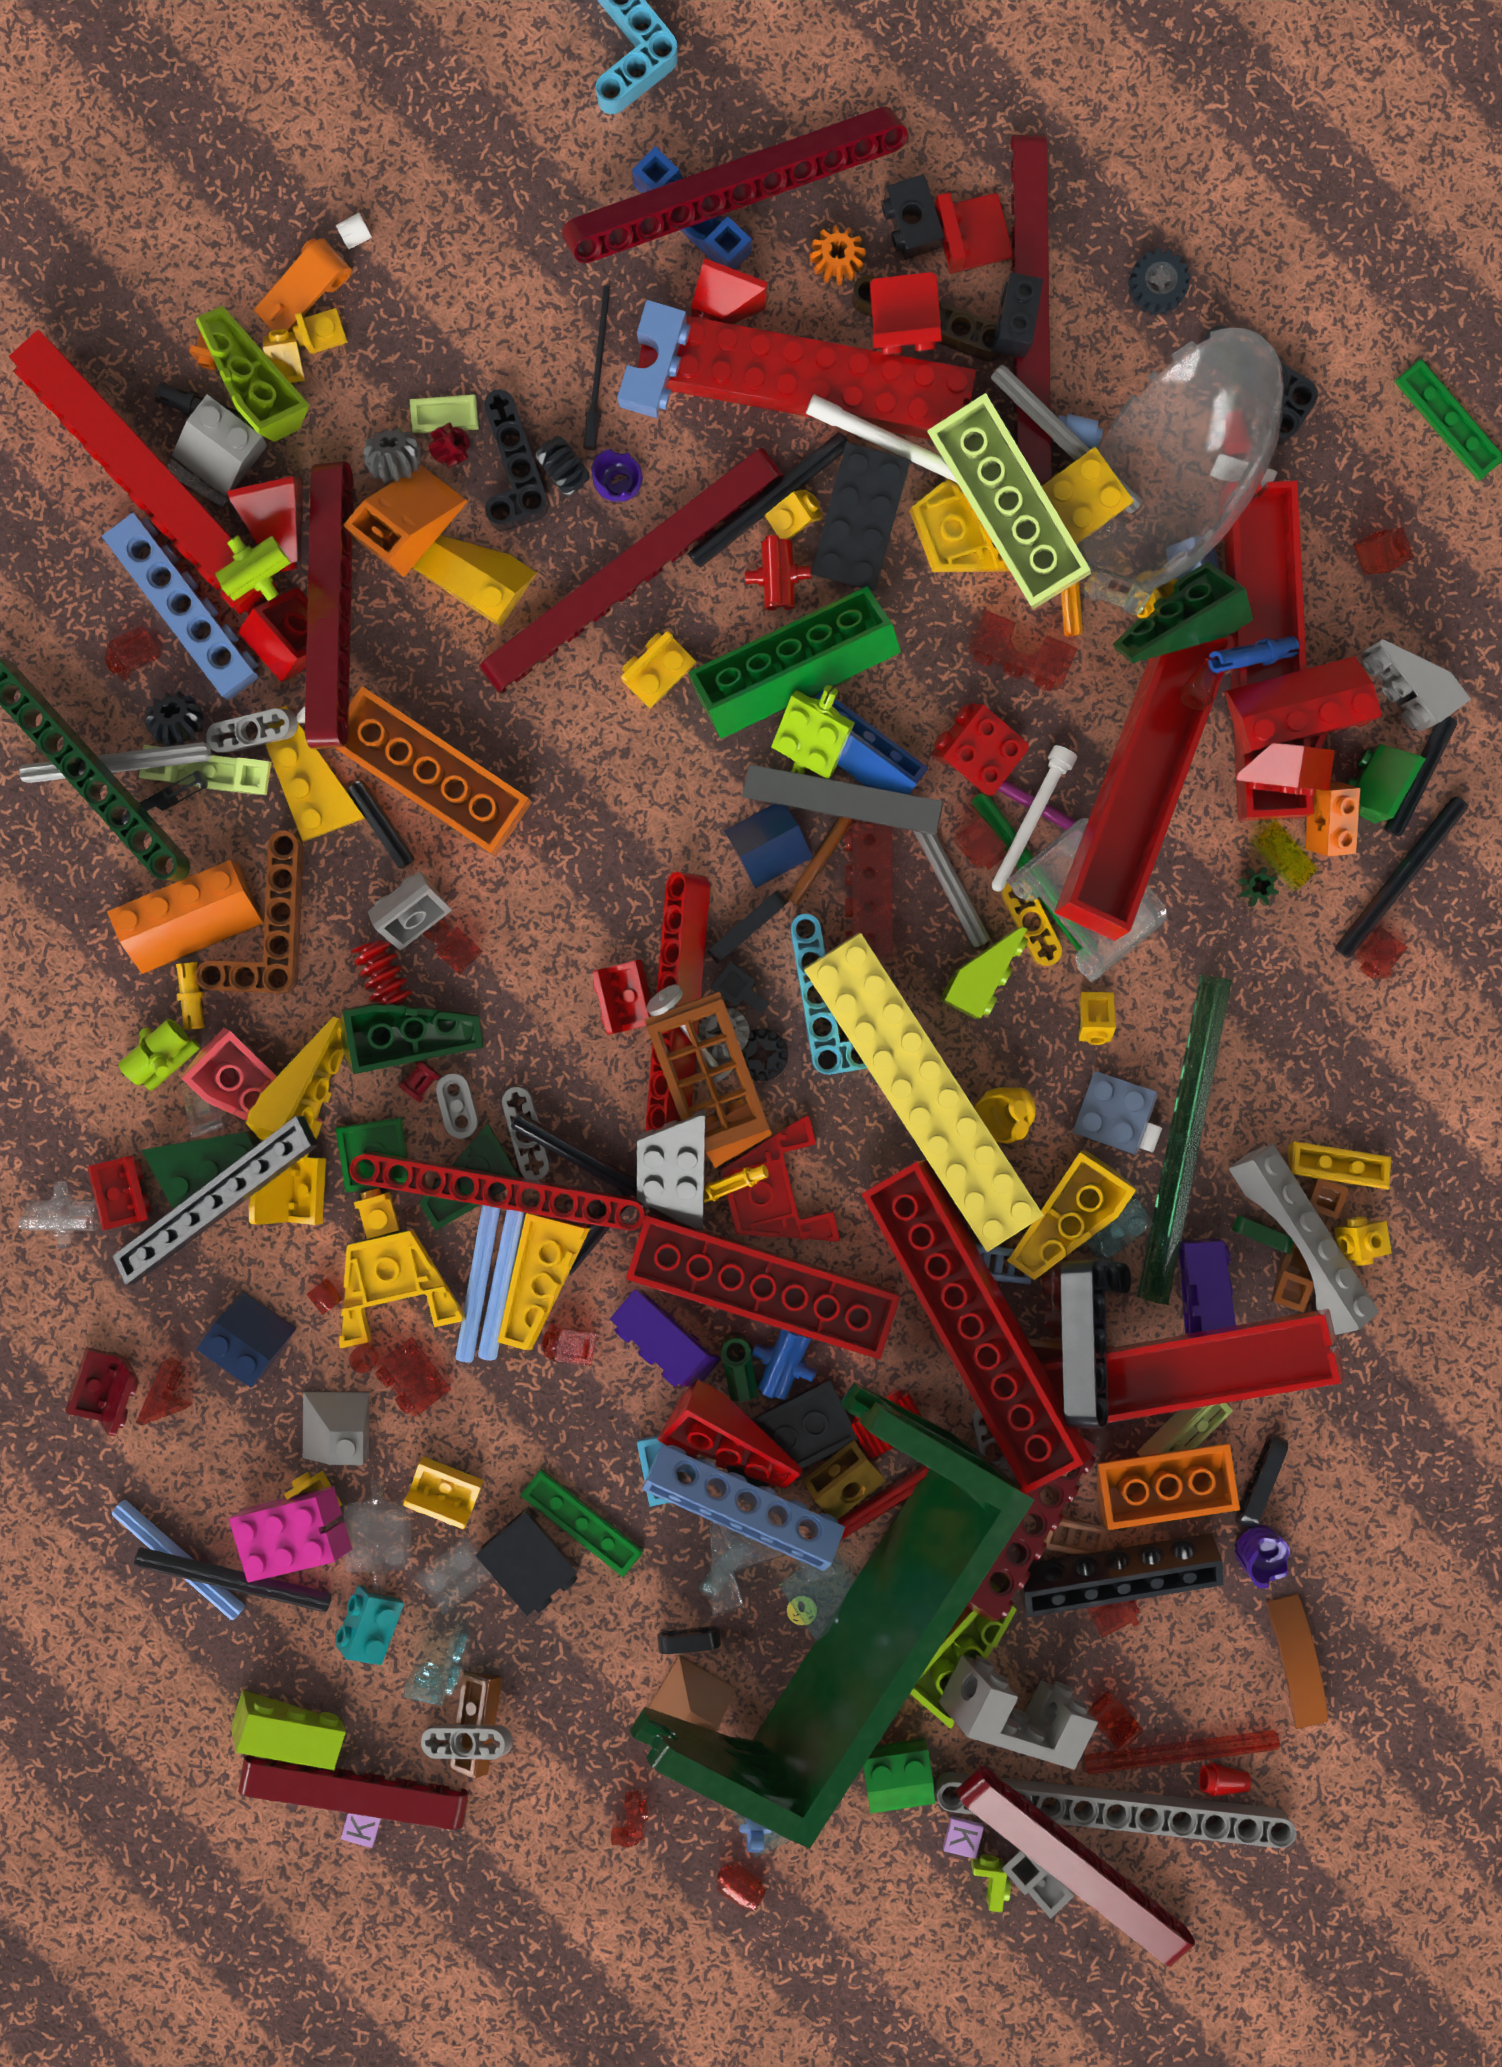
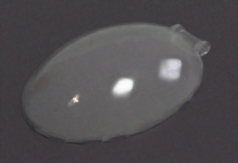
M1225 328L1210 332V339L1197 345L1190 341L1171 355L1174 361L1158 374L1154 370L1147 377L1151 383L1138 398L1134 395L1131 396L1113 422L1100 446L1099 452L1112 471L1142 500V503L1133 513H1128L1126 510L1122 511L1079 543V551L1090 569L1093 570L1084 587L1086 598L1094 601L1101 599L1123 607L1126 613L1132 615L1140 614L1154 589L1179 577L1206 557L1225 537L1250 503L1273 457L1279 438L1284 402L1282 366L1275 349L1260 334L1252 330ZM1113 581L1130 588L1128 594L1109 588L1108 585Z

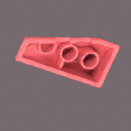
M223 1028L199 1051L181 1076V1079L205 1102L247 1121L250 1109L256 1104L260 1094L277 1076L230 1030ZM318 1117L317 1121L323 1124L324 1122Z

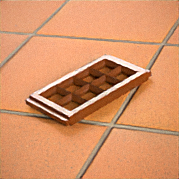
M720 991L672 1008L663 1014L644 1019L681 1121L692 1117V1114H695L696 1111L716 1107L722 1126L705 1132V1153L769 1130ZM716 1014L723 1034L699 1042L692 1022ZM686 1025L693 1045L669 1053L662 1033ZM725 1041L732 1061L708 1069L702 1049ZM695 1052L702 1072L679 1080L672 1060ZM735 1068L742 1088L718 1096L712 1076ZM705 1079L712 1099L688 1107L682 1087ZM745 1095L752 1115L728 1124L722 1103Z

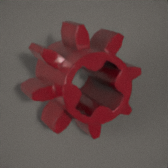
M449 422L430 432L434 440L430 442L428 447L431 456L437 462L446 463V466L450 468L468 459L469 456L465 451L470 446L469 438L461 428H453Z

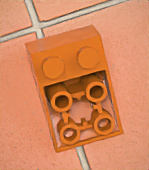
M419 465L418 471L411 472V478H399L398 482L395 480L366 498L343 526L359 543L404 578L468 501L422 465Z

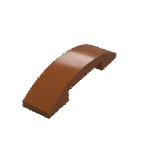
M1316 1178L1307 1194V1198L1330 1232L1334 1219H1339L1349 1188ZM1294 1244L1290 1255L1287 1253L1283 1254L1271 1301L1304 1313L1314 1283L1304 1257L1297 1245Z
M1299 1594L1267 1600L1273 1633L1277 1638L1290 1696L1288 1698L1295 1728L1299 1729L1328 1722L1320 1667Z

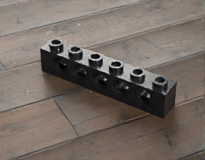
M1212 1533L1034 1562L1028 1568L1030 1572L1029 1579L1019 1591L1026 1617L1028 1618L1224 1585L1223 1562Z

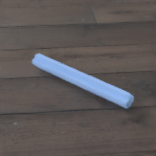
M506 1211L478 1351V1357L484 1360L492 1361L497 1358L500 1344L497 1341L523 1229L525 1212Z
M482 1205L463 1311L466 1319L461 1322L456 1351V1360L461 1362H472L475 1355L500 1208Z
M127 1500L121 1501L112 1511V1516L150 1549L192 1559ZM185 1579L230 1620H234L245 1607L238 1598L225 1588Z

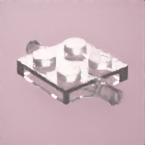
M377 1479L370 1480L371 1499L362 1503L344 1504V1523L352 1546V1550L345 1554V1572H367L372 1574V1593L378 1594L379 1580L381 1594L386 1592V1573L393 1570H412L411 1509L403 1505L404 1502L384 1499L385 1480H378L377 1492Z

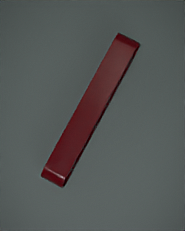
M247 1755L243 1759L238 1789L240 1795L249 1798L452 1830L460 1829L464 1826L469 1791L465 1788H461V1791L450 1790V1786L429 1783V1786L417 1784L415 1780L397 1778L394 1781L385 1779L384 1775L365 1772L364 1776L352 1774V1770L340 1768L325 1770L302 1764H288L285 1761L268 1758L266 1760L256 1759L255 1756Z

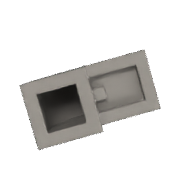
M1021 1850L1002 1868L1024 1895L1029 1893L1050 1919L1075 1896L1073 1891Z

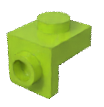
M983 1854L980 1856V1859L972 1858L971 1860L973 1875L989 1877L986 1898L989 1911L1002 1913L1004 1901H1009L1011 1881L1006 1880L1007 1874L1002 1869L1005 1865L1003 1861H1000L994 1855Z

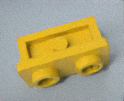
M422 1456L403 1505L418 1513L426 1514L449 1525L464 1529L474 1509L484 1480Z

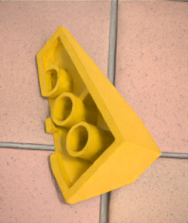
M442 535L435 540L412 568L500 628L537 575V572L510 554Z
M1084 1149L1078 1154L1041 1209L1044 1216L1031 1224L1007 1262L1033 1280L1037 1279L1118 1218L1137 1189L1112 1167Z

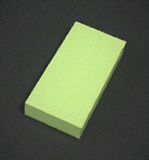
M475 394L410 399L413 435L430 433L449 422L453 428L459 427L463 431L479 429L477 398Z

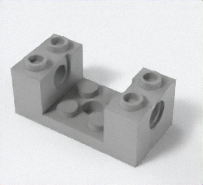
M962 1655L939 1703L964 1734L975 1740L1075 1770L1098 1721L1088 1712L1089 1707L1072 1695L1073 1690L1058 1681L1054 1685L1040 1681L1024 1713L1013 1708L1018 1696L1009 1687L1010 1682L1005 1677L997 1674L994 1670L995 1666L991 1661L981 1656H976L973 1659Z

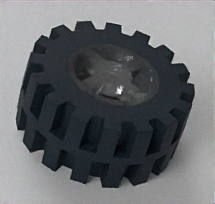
M1156 249L1154 253H1151V251L1145 253L1142 258H1139L1128 279L1129 296L1133 297L1134 305L1142 307L1141 311L1145 313L1150 311L1151 315H1157L1162 312L1163 315L1170 310H1174L1182 302L1189 289L1191 276L1190 273H1187L1188 265L1186 262L1183 264L1180 262L1182 257L1179 254L1176 257L1172 256L1173 251L1167 249L1165 253H1162V249Z

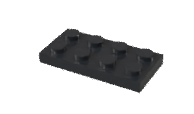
M846 442L814 561L812 575L860 588L867 586L869 590L875 592L911 459Z
M830 1379L750 1418L802 1469L844 1448L851 1441L859 1440L851 1426V1420L846 1410L840 1405L841 1400ZM729 1465L726 1467L728 1473L733 1472L745 1477L747 1483L756 1487L771 1485L748 1477L744 1469Z

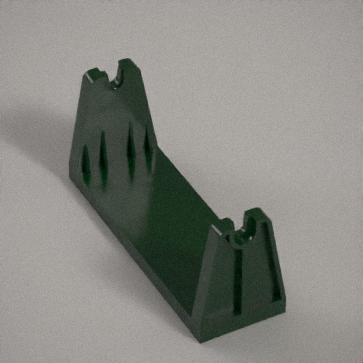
M857 1382L852 1384L840 1405L849 1413L860 1418L859 1423L873 1435L927 1466L929 1471L926 1477L916 1485L913 1494L909 1496L752 1740L730 1737L647 1707L643 1708L629 1730L634 1739L652 1747L646 1759L662 1775L809 1849L1035 1500L964 1439Z

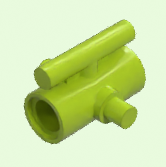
M238 535L228 541L227 544L234 553L232 556L234 561L215 573L220 586L227 596H230L235 601L255 588L256 591L260 590L267 601L276 597L279 593L271 583L273 581L271 576L291 564V562L274 537L270 536L254 548H251L249 545L245 546Z
M167 1019L153 1032L150 1028H143L139 1032V1045L118 1063V1066L131 1082L138 1086L144 1084L148 1090L153 1091L193 1056L201 1046L195 1039L189 1040L188 1035L175 1021Z

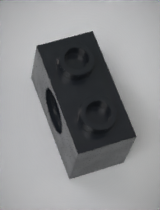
M922 174L886 186L884 200H881V208L886 221L892 220L895 231L891 232V237L896 252L902 250L904 259L907 260L942 248L945 236L925 175ZM913 214L918 217L919 222L915 224L907 223L903 216Z

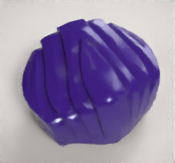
M1259 1525L1251 1528L1238 1539L1235 1544V1556L1257 1588H1269L1270 1581L1280 1579L1288 1574L1287 1560L1290 1547L1268 1526Z

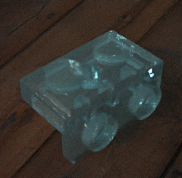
M1132 1196L1119 1217L1085 1243L1097 1259L1108 1261L1154 1225L1139 1201Z

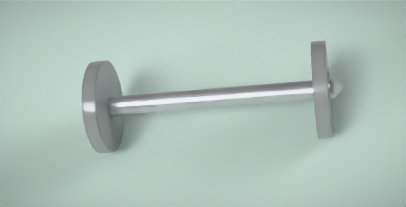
M671 985L658 992L647 1004L646 1009L649 1014L657 1016L675 1008L674 1005L683 995L682 989L679 985ZM686 1025L680 1026L682 1031L691 1041ZM706 1048L702 1049L704 1058L708 1063V1069L732 1061L731 1057L714 1059ZM732 1069L712 1076L714 1084L725 1078ZM705 1079L701 1080L704 1085H707Z

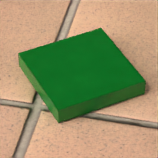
M402 1117L335 1128L345 1193L380 1188L360 1184L351 1177L350 1164L355 1157L366 1152H376L408 1158ZM363 1159L360 1163V1171L363 1175L370 1177L375 1172V1166L371 1160ZM395 1165L392 1175L395 1180L405 1182L408 1178V1171L402 1165Z

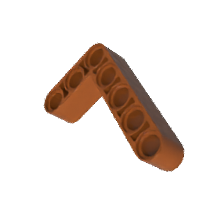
M280 830L273 833L269 838L263 963L205 961L198 966L195 974L197 983L203 989L284 994L289 993L296 987L299 969L304 854L303 842L296 834ZM285 838H291L293 850L287 855H282L279 850L281 841ZM283 871H289L292 875L291 884L286 888H281L278 884V876ZM287 904L291 913L287 920L281 922L277 918L276 912L280 905ZM284 936L289 941V948L286 953L280 955L275 950V943L278 938ZM213 967H217L221 972L220 981L215 985L211 984L208 980V972ZM246 968H250L254 973V981L249 986H245L241 982V973ZM282 969L286 972L288 980L285 986L279 988L275 985L273 978L274 974Z

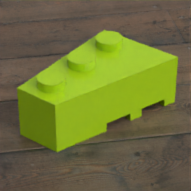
M242 1690L231 1725L236 1753L330 1770L335 1769L346 1733L342 1720H339V1717L333 1713H316Z

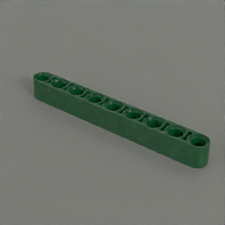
M0 657L1 707L154 877L175 882L185 879L191 868L188 857L16 665ZM20 689V698L15 702V693ZM41 713L42 722L39 726H36V718ZM63 737L64 745L61 750H58V741ZM84 761L86 768L84 773L80 775L79 766ZM106 785L108 790L107 796L102 800L100 792L103 786ZM128 809L129 820L124 824L122 815ZM147 834H150L152 839L151 845L146 849L144 838ZM172 858L174 866L172 871L167 873L165 865L167 860Z

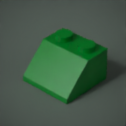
M1383 744L1376 745L1370 750L1366 748L1357 761L1356 766L1360 770L1355 779L1350 777L1345 783L1360 788L1359 816L1374 824L1394 818L1425 758Z
M921 1738L876 1745L863 1766L870 1814L935 1804L934 1784L926 1739Z

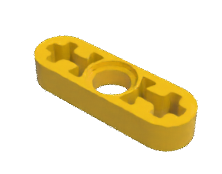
M1014 877L1008 880L1001 894L1017 928L1024 927L1022 919L1029 912L1036 913L1041 921L1040 927L1036 931L1027 930L1024 937L1028 938L1026 947L1031 957L1041 966H1050L1057 963L1062 955V947L1031 884L1021 877ZM1013 883L1017 887L1023 886L1026 892L1022 894L1025 904L1030 900L1034 904L1033 907H1027L1019 914L1015 911V908L1021 906L1018 899H1011L1008 894L1012 891L1011 885ZM1045 929L1049 936L1042 937L1047 946L1053 945L1055 948L1051 953L1052 959L1049 961L1046 956L1039 957L1038 952L1042 949L1039 941L1036 940L1032 944L1029 937L1040 935Z

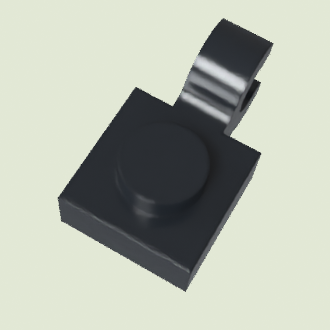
M732 962L728 963L710 987L715 992L720 991L721 996L736 1008L744 1000L762 1014L769 1005V1002L751 990L757 981Z

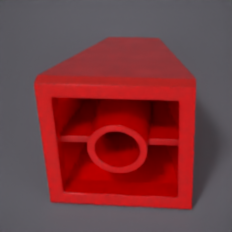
M290 476L227 491L228 498L257 545L273 536L288 557L291 564L278 573L298 569L296 562L301 561L302 478Z

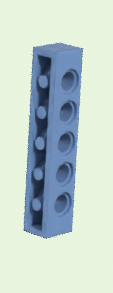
M134 512L103 534L102 538L220 695L228 701L260 678L254 670L259 666L247 650L243 653L235 644L239 640L238 636L227 623L221 626L215 618L219 611L208 597H205L203 600L195 591L199 587L198 583L187 570L183 573L175 564L179 561V558L168 544L162 547L155 538L160 533L147 517L142 520ZM144 546H150V555L145 559H139L138 553L140 549ZM164 572H170V582L165 586H159L158 579L160 575ZM190 598L191 606L189 610L179 613L178 605L180 601ZM210 625V635L205 639H199L198 630L200 627ZM224 651H230V662L225 666H219L217 662L218 656Z
M662 1445L642 1490L822 1571H825L832 1564L845 1526L837 1523L838 1520L824 1513L818 1515L811 1512L800 1501H787L780 1498L771 1488L751 1485L747 1483L745 1477L737 1473L730 1472L727 1474L716 1469V1465L708 1460L691 1458L686 1455L683 1449L677 1446L669 1445L667 1447ZM676 1472L687 1473L691 1483H681L677 1479ZM714 1485L718 1487L721 1497H712L707 1491V1486ZM737 1500H747L751 1505V1511H743L738 1506ZM774 1512L778 1514L782 1525L771 1523L768 1513ZM799 1526L807 1527L812 1533V1539L802 1537L799 1533Z

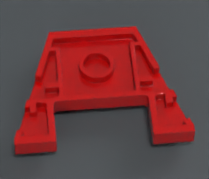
M809 1115L800 1118L721 1169L722 1178L739 1173L744 1168L749 1167L753 1169L761 1165H765L769 1173L767 1178L757 1181L755 1186H746L727 1194L736 1234L825 1240L830 1242L840 1241L833 1211L805 1218L798 1217L783 1157L785 1152L816 1145Z

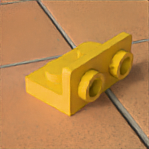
M666 631L663 635L660 633L654 635L645 645L648 650L639 659L636 656L632 657L622 668L624 672L621 676L622 682L649 709L697 663L673 638L669 631Z

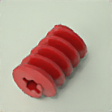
M378 940L351 950V953H361L354 961L355 965L366 966L359 973L360 977L371 978L364 985L365 990H376L369 998L371 1003L398 1006L403 1004L405 999L412 994L411 990H400V987L407 979L395 977V974L402 967L401 965L391 966L390 964L397 957L396 953L385 952L392 945L391 942Z

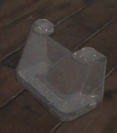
M1082 818L1076 821L1006 880L1016 896L1026 901H1034L1041 897L1054 913L1089 819ZM1148 885L1131 931L1115 941L1054 913L1082 946L1077 952L1075 960L1078 970L1090 982L1102 976L1167 920L1168 915L1165 906Z

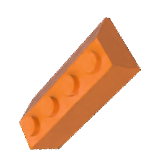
M233 860L223 862L182 881L107 911L119 942L141 974L264 923L239 862Z
M1229 1443L1097 1463L1096 1489L1101 1521L1108 1530L1240 1510Z

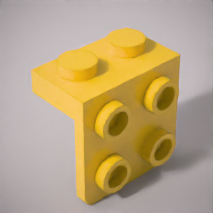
M307 1156L305 1162L297 1161L252 1195L248 1205L249 1222L255 1225L284 1222L311 1225L323 1224L326 1158Z

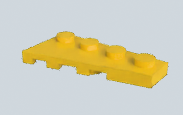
M287 706L278 708V709H288V710H290ZM280 719L277 723L268 724L269 729H280L281 726L285 725V721ZM299 722L297 731L291 738L266 744L302 841L305 842L365 819L317 749H310L306 742L305 731Z
M526 1213L497 1342L523 1350L533 1349L590 1228Z

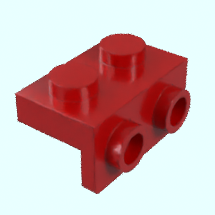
M634 960L593 970V989L598 995L601 1007V1022L606 1028L607 1034L611 1035L645 1027L644 1019L651 1016L646 1009L651 997L642 960Z
M131 1155L87 1166L102 1230L148 1220L147 1213L151 1212V1207L147 1194H142L139 1181L143 1180V1173L139 1161L134 1162Z

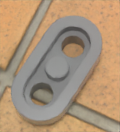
M457 1073L447 1074L438 1081L436 1086V1094L444 1125L451 1136L458 1139L467 1138L476 1132L479 1125L470 1083L463 1075ZM452 1083L460 1087V1093L457 1096H452L448 1092V1088ZM460 1115L468 1119V1125L465 1128H460L456 1123Z

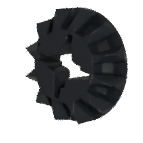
M755 1029L749 1032V1039L742 1049V1054L751 1079L755 1081H768L782 1073L788 1062L786 1043L780 1035L769 1029ZM759 1040L765 1050H776V1053L767 1057V1069H764L759 1060H748L747 1058L757 1052V1041Z

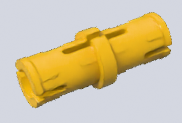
M198 962L176 964L180 991L176 995L177 1001L181 1000L183 1030L205 1028L201 998H204V991H200V986L195 976Z

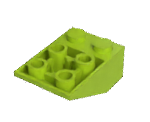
M1020 927L1014 929L955 970L939 1001L973 1019H979L982 1015L985 1016V1014L989 1015L997 1001V997L993 996L997 986H1004L1013 968L1008 966L1011 959L1016 955L1020 956L1027 944L1028 938L1024 937L1027 928Z

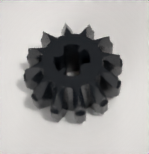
M555 436L552 440L546 441L536 452V459L563 494L569 496L573 492H577L590 479L588 470L562 437Z
M165 691L163 699L153 698L154 706L146 708L147 718L145 719V725L158 744L164 743L166 746H173L175 743H178L179 745H184L188 739L196 741L195 733L203 731L202 721L204 720V715L191 695L185 697L184 694L178 691L174 696H171Z

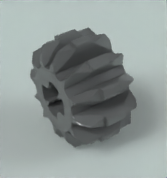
M386 428L385 432H374V438L365 440L366 447L363 449L365 465L370 473H372L373 478H382L384 483L391 479H395L398 482L399 478H411V472L419 470L421 451L411 432H403L401 428L389 431Z

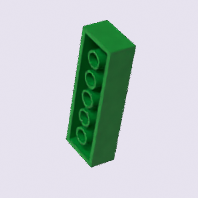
M866 586L688 672V675L705 712L720 739L787 708L789 700L796 690L810 697L823 691L825 686L835 685L880 662L886 661L901 653L892 622Z

